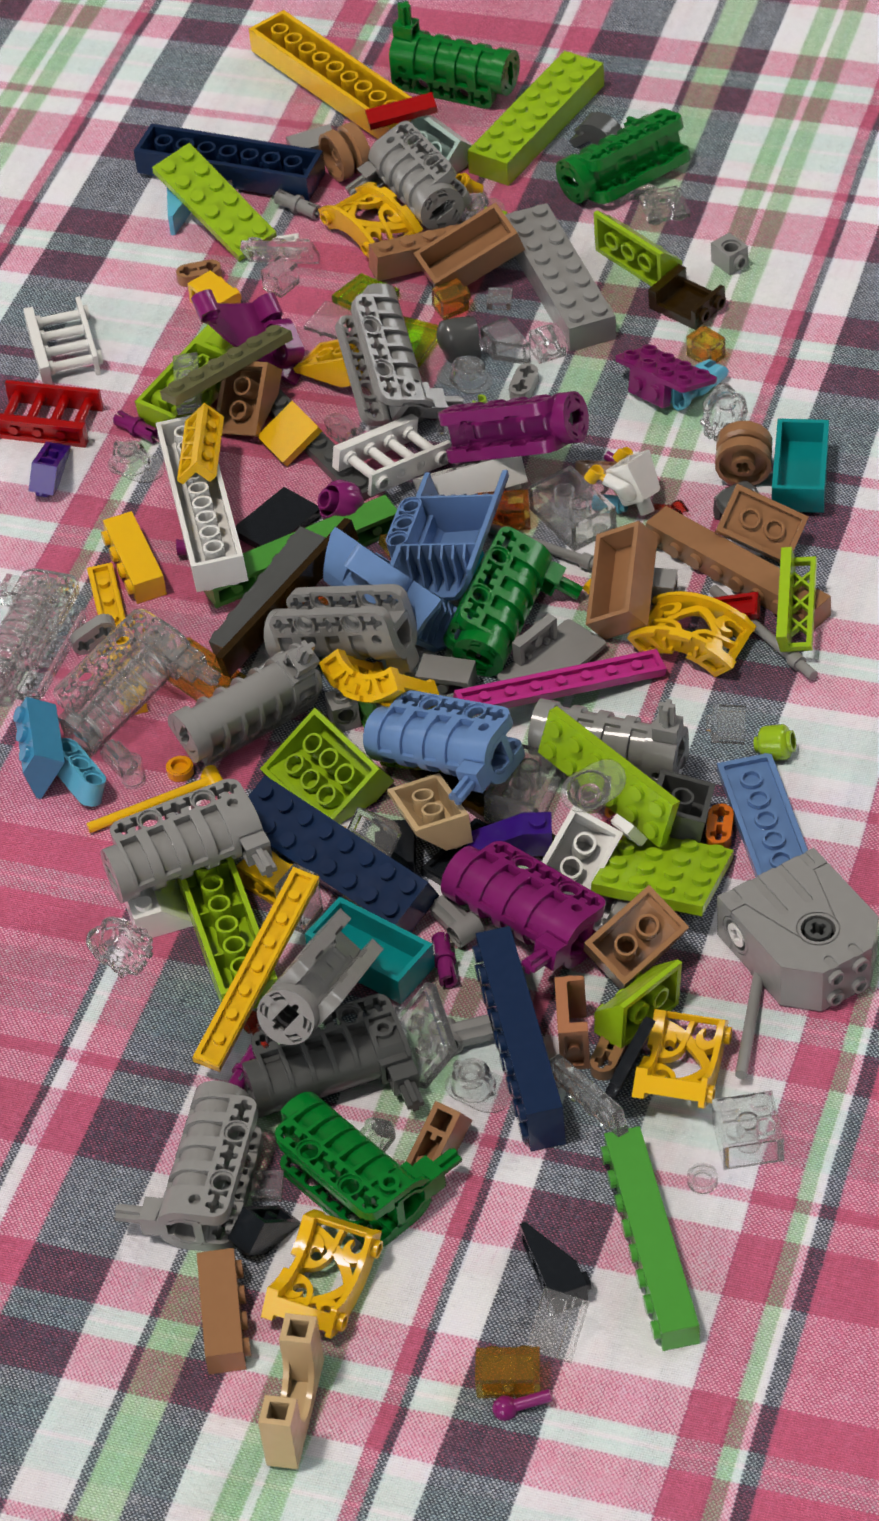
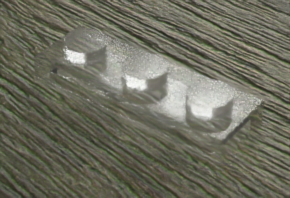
M197 352L173 356L174 381L187 376L192 370L199 369ZM199 393L176 406L178 415L194 413L202 405V394Z

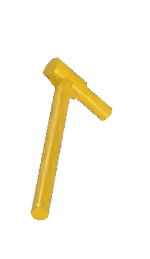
M208 765L203 769L200 776L201 779L86 823L89 833H93L111 826L117 820L223 780L215 765Z

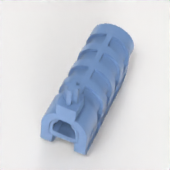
M414 690L406 691L398 696L389 707L380 706L376 708L368 717L363 733L364 749L372 760L386 763L397 762L401 766L419 767L426 771H441L447 775L457 776L459 783L448 795L449 799L453 800L456 805H461L471 791L483 793L490 783L501 784L505 782L525 757L521 741L506 736L513 726V719L508 708ZM481 714L480 716L473 718L474 715Z

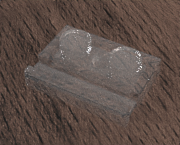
M544 1287L525 1349L571 1363L590 1301Z

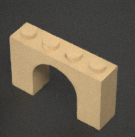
M285 1313L279 1337L283 1361L280 1397L265 1395L258 1425L266 1465L298 1469L324 1364V1355L317 1317Z

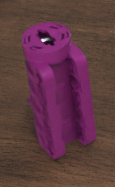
M577 391L556 393L553 396L544 394L535 395L531 398L517 397L508 401L500 399L491 400L487 403L456 404L438 412L440 425L448 426L452 443V447L446 449L449 463L551 453L568 444L582 442L586 438L589 428L587 405L582 395Z
M495 841L481 850L473 846H466L459 850L450 860L441 880V892L445 897L459 905H469L472 913L484 919L491 918L493 925L498 928L510 926L515 937L527 945L535 944L534 952L521 962V965L525 967V973L530 975L544 966L552 971L561 965L571 969L589 958L583 951L584 942L596 932L593 929L594 923L604 915L605 899L515 846L504 841ZM517 866H526L528 867V869L519 868ZM563 892H571L575 895H567Z

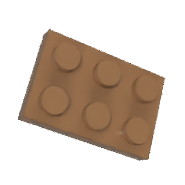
M736 484L715 533L780 563L781 547H792L794 551L808 516Z

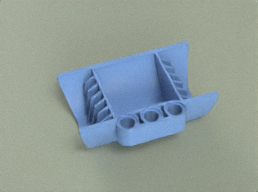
M502 470L494 494H452L449 496L444 494L438 495L430 472H425L416 497H408L400 502L385 541L391 557L390 564L446 601L458 600L465 593L472 580L509 478L508 470Z
M334 527L326 550L323 581L330 586L397 584L403 587L408 594L416 619V645L434 653L448 648L444 643L443 637L457 607L392 566L390 561L379 553H374L337 527ZM364 594L368 602L376 603L373 596ZM459 629L457 630L454 636L456 640L461 632V630Z

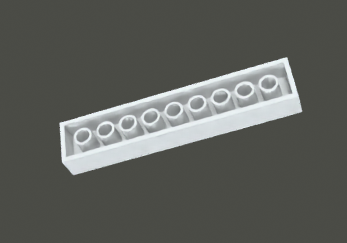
M189 415L157 422L156 428L196 592L246 582L248 581V576L219 463L217 476L211 482L197 473L190 477L183 485L177 481L185 421L191 416Z

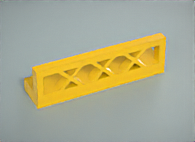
M205 402L185 421L177 481L182 485L195 473L209 482L217 476L224 416Z

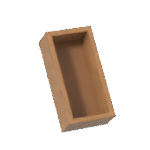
M495 202L413 254L442 300H445L520 254L525 248L517 231Z
M640 521L596 534L586 626L604 640L648 626L658 536Z

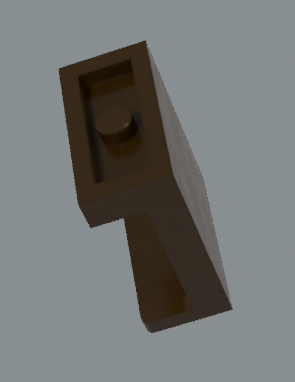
M677 264L648 289L650 309L694 330L698 329L703 323H706L726 303L725 286L720 284L712 291L686 279V267Z

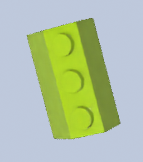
M677 959L651 967L644 974L638 975L634 982L625 989H620L606 1004H601L594 1014V1033L600 1037L603 1036L612 1045L623 1048L631 1043L642 1020L646 1016L653 1019L654 1009L671 1011L679 1004L682 962Z

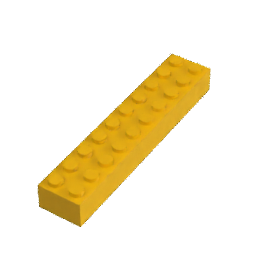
M285 10L248 28L251 51L377 139L397 125L393 124L370 130L365 109L411 98V96Z

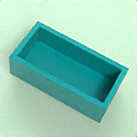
M777 419L772 500L798 512L824 513L829 450V420Z
M339 896L305 933L306 945L318 930L341 908L351 918L341 932L360 950L372 939L384 948L358 982L402 1004L435 967L433 944Z

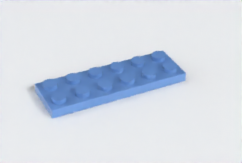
M765 753L717 763V772L728 803L733 809L734 819L755 877L808 851L772 754Z

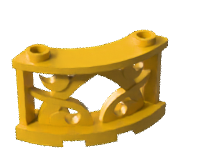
M366 182L356 187L357 193L334 206L326 205L318 209L320 219L329 229H339L347 233L358 243L361 251L368 258L369 244L375 243L373 237L381 241L382 233H385L388 240L393 239L392 233L412 235L424 230L408 206H401L396 201L397 195L385 186L382 188L377 187L375 182ZM358 209H379V222L356 218Z
M674 591L653 597L652 603L654 605L649 612L648 626L631 631L627 639L639 652L657 649L659 653L673 654L674 651L687 654V659L699 664L714 677H717L733 669L737 656L757 626L746 614L739 612L718 599L694 592ZM690 616L701 617L706 621L710 630L698 629L690 632L682 629L678 621ZM734 635L736 637V640L733 641L729 638H732ZM723 646L729 649L728 653L723 650Z
M336 649L319 662L322 672L330 685L338 689L343 696L364 703H379L382 706L389 707L398 696L409 690L439 695L435 680L429 679L425 681L400 674L398 668L391 666L385 670L382 662L376 661L373 663L359 660L346 655V652L341 649Z
M654 1009L653 1020L656 1022L647 1043V1048H650L651 1054L650 1056H643L641 1063L636 1067L632 1097L645 1099L649 1094L698 1101V1108L703 1109L706 1108L708 1103L713 1104L716 1091L715 1085L719 1075L725 1044L730 1045L733 1028L728 1026L729 1021ZM671 1018L690 1022L687 1026V1029L684 1030L682 1027L670 1021L669 1019ZM698 1023L716 1025V1033L712 1040L707 1041L704 1039L706 1037V1028L700 1030L695 1039L692 1037ZM671 1046L674 1050L667 1051L665 1048ZM687 1050L696 1060L700 1070L691 1075L676 1078L675 1072L664 1064L677 1061ZM712 1054L711 1061H709L707 1056Z
M316 1209L303 1214L291 1251V1255L295 1256V1259L289 1269L283 1267L278 1277L267 1287L261 1317L272 1321L278 1316L284 1318L285 1313L316 1316L319 1330L325 1331L326 1338L332 1339L339 1331L343 1332L347 1326L348 1318L366 1284L374 1259H378L382 1252L383 1241L380 1240L382 1231L329 1216L325 1212ZM322 1224L339 1229L335 1238L322 1228ZM347 1233L365 1238L363 1248L359 1253H352V1249L356 1246L355 1240L348 1241L343 1249H341L340 1246ZM313 1253H320L321 1259L317 1261L311 1259ZM334 1259L341 1273L343 1285L331 1292L314 1296L312 1283L304 1276L305 1272L321 1271ZM351 1268H356L352 1275ZM298 1288H305L307 1290L306 1297H304L303 1291L296 1292Z

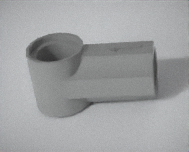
M444 895L436 898L430 907L431 915L446 929L451 941L458 948H462L476 939V933L485 931L482 922L476 914L471 911L467 913L459 904Z
M487 1014L457 1022L452 1018H441L431 1026V1032L438 1053L442 1057H453L459 1054L465 1046L494 1040L491 1022Z

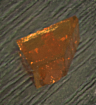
M528 489L504 491L492 523L502 527H512L516 530L531 529ZM479 492V493H478V495H482V494H485V493L494 494V492Z

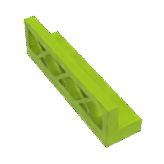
M781 547L776 640L780 652L813 651L817 558L816 556L795 557L792 547ZM796 566H810V571L803 577H800L796 573ZM801 586H804L809 590V593L800 600L794 595V592ZM802 608L808 615L798 622L793 618V615ZM799 631H802L807 636L806 642L792 643V637Z

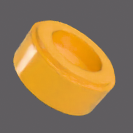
M186 756L171 758L166 763L168 778L174 782L189 780L194 774L192 760Z

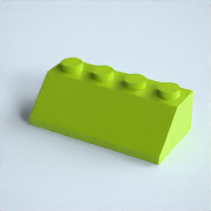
M598 210L593 212L595 250L648 285L653 286L677 264L682 265V260L650 241L628 225Z

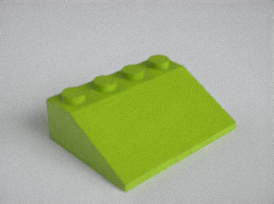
M316 708L308 714L260 768L270 779L339 824L376 802L394 782L381 767Z

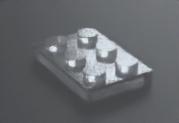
M250 237L248 240H241L240 250L249 262L320 264V254L309 239L298 238L294 242L286 241L284 238H272V241H263V239L258 237Z
M425 982L398 1015L411 1050L412 1059L419 1072L420 1088L424 1089L431 1084L458 1051L436 984Z

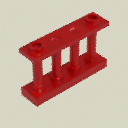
M12 380L5 381L9 403L4 413H0V439L46 443L47 441L74 447H87L89 439L85 420L89 411L102 412L104 409L100 390ZM19 403L32 404L27 416L14 415ZM43 405L55 407L50 419L38 417ZM66 408L79 409L74 421L61 420Z

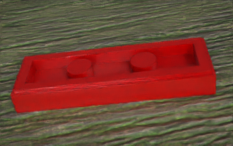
M430 92L365 109L370 130L435 114L438 113L433 94Z

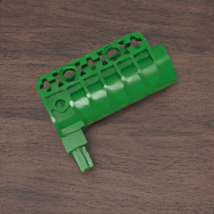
M313 1092L300 1093L286 1103L280 1111L282 1123L275 1130L276 1143L280 1150L285 1153L280 1160L283 1176L329 1216L365 1227L369 1224V1228L381 1230L380 1240L383 1241V1247L420 1219L428 1209L432 1201L431 1197L446 1187L445 1175L462 1162V1157L458 1155V1151L455 1148H449L434 1161L425 1155L413 1165L407 1161L400 1165ZM292 1162L299 1165L303 1173L300 1175V1171L294 1166L289 1168V1163ZM313 1177L320 1184L309 1186L306 1181ZM327 1190H328V1194H329L332 1198H334V1199L337 1198V1199L340 1201V1204L343 1206V1209H342V1210H341L340 1205H339L336 1201H331V1202L329 1203V1197H328V1195L325 1193ZM353 1212L360 1219L350 1221L346 1217L349 1213ZM351 1234L364 1245V1237Z

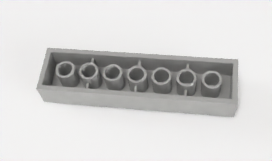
M545 203L505 214L517 231L525 248L515 258L570 352L616 339L615 315L549 205Z

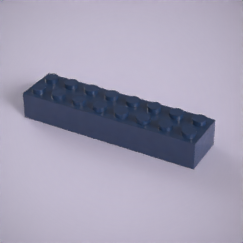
M154 123L150 124L133 150L137 173L156 176L152 169L154 165L190 143L235 190L275 195L279 189H282L295 196L301 195L307 201L311 199L326 173L323 150Z
M264 775L248 796L258 814L263 831L270 841L271 851L275 852L289 864H294L303 871L319 876V884L338 897L340 896L409 932L414 930L433 905L434 900L439 897V894L429 882L266 775Z
M507 926L476 933L477 945L472 946L475 963L479 964L474 965L477 981L484 985L480 987L483 1003H487V1006L490 1007L486 1009L487 1015L489 1016L491 1026L496 1030L493 1031L496 1049L499 1048L501 1052L499 1054L502 1071H506L507 1074L505 1077L509 1094L513 1096L514 1114L520 1120L518 1125L522 1141L528 1140L531 1152L566 1144L563 1106L511 928Z

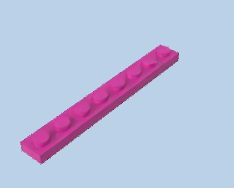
M653 649L454 690L453 698L512 708L536 703L540 698L550 700L665 676L667 668L658 650Z

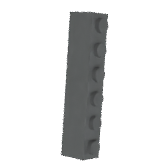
M300 526L288 538L285 546L273 557L270 565L258 576L257 581L243 595L239 604L233 611L229 612L219 629L213 632L209 643L214 656L218 654L319 546L325 537Z

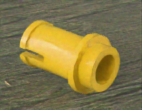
M466 173L456 175L455 178L466 187L470 195L478 198L484 190L483 184L472 180Z

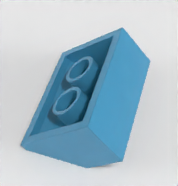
M26 697L21 706L15 709L13 715L17 728L16 741L19 742V760L22 763L23 774L36 798L42 799L65 763L56 704Z

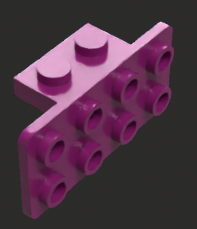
M646 344L642 348L625 350L624 353L615 356L617 363L630 368L628 392L661 408L670 406L672 389L686 393L717 383V377L710 374L708 370L699 369L693 366L691 362L682 361L674 357L672 353L663 352L654 345Z

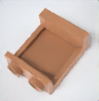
M584 976L554 977L561 1070L590 1069L588 1023H570L572 1018L587 1017Z

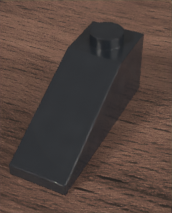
M526 1222L521 1223V1243L552 1314L588 1304V1290L592 1289L587 1272H581L574 1258Z

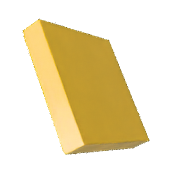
M291 401L259 433L258 438L287 467L322 430Z

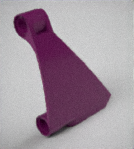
M210 289L200 291L192 296L191 300L200 321L208 324L234 347H238L245 343L248 338L266 331V328L272 325H279L291 330L293 340L255 362H268L282 369L281 378L294 386L297 384L301 374L295 373L293 368L302 361L305 350L292 320L289 318L282 319L283 311L275 293L263 294L251 303H217Z

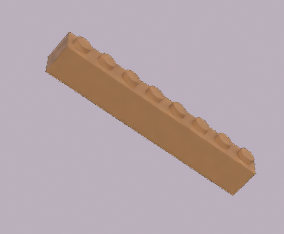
M667 506L646 522V527L658 536L657 548L668 553L671 557L686 563L691 568L704 573L714 581H718L731 588L734 592L742 594L758 591L761 596L760 605L777 615L779 567ZM801 586L794 592V595L801 600L809 593V590ZM817 588L814 630L831 616V596ZM801 608L793 615V618L800 622L808 613Z

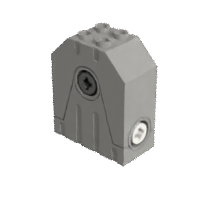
M815 848L717 896V935L749 971L752 969V974L756 972L760 976L764 988L780 1005L822 1012L830 1008V1006L839 1005L843 1000L853 996L855 993L864 992L870 987L877 957L879 916L835 869L827 863Z

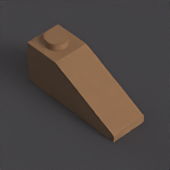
M435 1101L406 1161L413 1165L425 1155L434 1161L449 1148L458 1150L471 1125L472 1119L457 1110Z

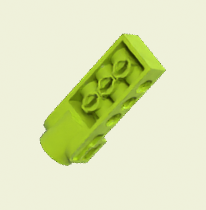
M207 325L135 400L138 416L144 419L145 423L156 428L157 422L192 415L204 402L211 406L219 397L221 381L178 406L162 400L160 390L166 388L169 383L187 376L190 371L208 364L209 360L224 355L234 346Z

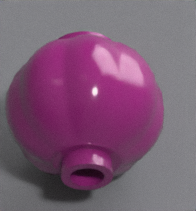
M345 480L332 481L318 496V508L323 520L334 515L349 516L355 513L364 503L360 488L356 484Z

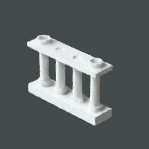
M80 296L75 297L77 310L40 317V315L35 316L33 307L23 309L42 384L53 385L51 375H55L57 371L93 364L96 376L101 375L99 365L104 364L101 350L95 349L87 322L90 319L88 306L82 305ZM80 319L81 322L80 325L44 332L42 330L45 326ZM80 334L85 336V339L52 347L46 345L48 341ZM89 349L90 353L89 355L57 362L50 360L53 356Z
M409 414L333 446L332 467L338 472L351 466L356 468L369 478L368 495L374 496L423 475L425 472H430L448 464L446 449L451 447V442L446 440L437 445L431 444L417 433L418 417L414 414ZM413 442L423 451L414 454L403 445ZM393 450L404 459L394 462L383 453ZM373 458L384 467L374 470L363 461Z

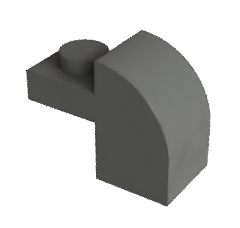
M592 112L574 130L575 134L569 141L574 147H578L588 141L598 145L602 138L610 134L617 135V132L622 127L610 115L603 112Z

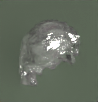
M718 384L703 403V417L700 419V424L704 428L705 437L716 442L720 430L726 425L736 421H746L748 409L744 396L736 393L729 384Z
M107 917L102 921L101 925L91 929L86 937L87 948L93 956L102 964L111 967L113 972L117 973L120 978H124L128 974L139 975L143 971V967H146L148 964L146 958L150 959L153 956V939L148 935V931L145 928L133 925V923L124 918Z

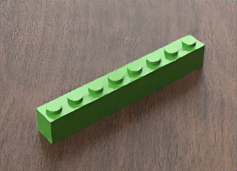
M386 495L363 503L355 513L349 516L334 515L305 527V529L326 538L333 531L334 527L344 518L352 520L359 538L357 542L363 546H368L387 537L397 508ZM295 532L243 553L248 581L204 591L217 609L241 599L257 581L258 576L270 565L273 557L282 550L288 538Z
M638 1126L604 1133L605 1146L600 1147L603 1164H609L610 1170L607 1171L610 1189L616 1188L617 1195H614L617 1213L623 1212L624 1219L621 1220L624 1238L630 1237L632 1243L628 1245L631 1262H637L639 1269L635 1270L639 1289L645 1288L646 1295H643L646 1314L652 1313L654 1319L650 1321L653 1339L660 1340L662 1351L700 1344L699 1322L641 1128Z

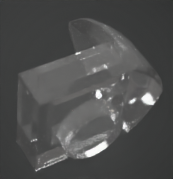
M377 1117L367 1118L360 1132L386 1152L396 1137L392 1122Z

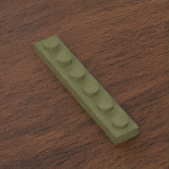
M279 325L267 327L266 331L248 338L245 343L238 347L230 348L224 355L209 360L208 364L190 371L187 376L180 380L169 383L166 388L160 390L162 400L175 406L180 405L293 340L291 330Z

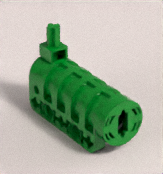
M408 1L397 4L398 19L392 25L394 37L389 51L390 74L393 85L402 91L419 95L432 92L434 98L482 109L490 108L495 102L497 94L508 96L513 91L520 70V57L516 50L503 47L493 49L491 45L485 43L474 45L470 40L462 38L452 40L450 36L443 34L432 36L430 32L420 30L419 19L412 17L411 5H409ZM419 80L425 81L428 87L422 86ZM460 89L466 90L469 96H464Z
M661 108L639 119L628 116L626 118L627 122L624 123V128L620 129L617 135L610 134L602 138L598 145L590 144L581 149L579 155L571 154L559 160L556 164V176L562 191L576 204L586 200L598 204H606L691 160L689 148L681 144L678 133L684 127L681 114Z
M502 527L496 534L490 548L482 557L470 585L465 591L444 634V643L449 649L453 650L454 658L476 660L477 675L484 677L498 675L512 651V642L519 636L539 592L542 591L552 596L555 589L577 600L583 586L563 576L566 567L552 561L550 552L540 542L512 527ZM505 537L509 539V544L506 548L502 546ZM486 577L490 580L489 584L483 583ZM476 592L480 593L478 600L474 598ZM459 629L461 630V632L456 640L454 636L457 630Z

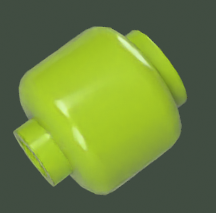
M785 724L763 726L759 729L758 736L754 737V750L760 754H772L774 761L787 760L792 752L796 751L795 733L793 730H789Z

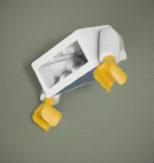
M629 447L620 448L613 455V459L617 463L606 470L607 474H604L603 468L596 464L591 466L584 475V479L590 484H596L598 480L603 481V485L617 493L623 506L636 503L640 516L655 511L650 497L660 491V485L650 450L633 454Z

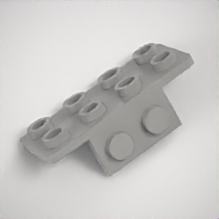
M548 613L512 642L513 662L497 675V679L502 681L585 664L605 649L606 642L570 619L563 621L557 626V618Z

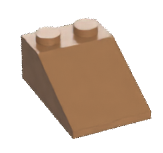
M253 362L221 381L216 411L224 416L223 435L258 437L278 396L282 369L268 362Z
M648 885L584 942L583 951L619 989H625L634 982L638 975L648 971L689 929V926Z

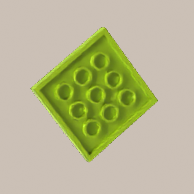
M622 835L606 866L600 868L593 879L591 890L602 896L631 901L650 885L674 911L703 916L733 860L734 850L717 844L709 845L699 843L693 839L682 840L670 838V836L667 844L660 848L649 839L642 846H638Z

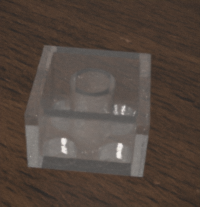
M772 1090L712 1099V1122L724 1170L784 1161V1136Z

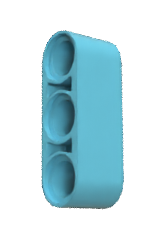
M61 738L65 763L57 776L81 804L89 807L100 805L106 776L75 740Z

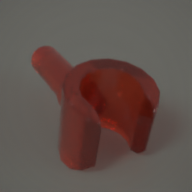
M676 500L668 505L653 504L655 510H661L667 506L680 514L689 512L682 500Z
M252 1010L243 1028L248 1034L252 1033L254 1035L260 1031L258 1029L260 1024L257 1012ZM266 1041L260 1042V1044L264 1048L269 1047V1044H267Z

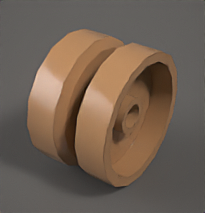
M346 123L339 126L337 131L332 129L319 136V150H323L325 167L335 180L341 182L352 177L354 173L359 174L357 168L369 161V144L365 135L355 123Z
M736 421L722 428L717 436L715 470L719 477L731 485L742 481H748L752 485H757L769 476L772 467L773 441L769 431L761 424L752 421Z

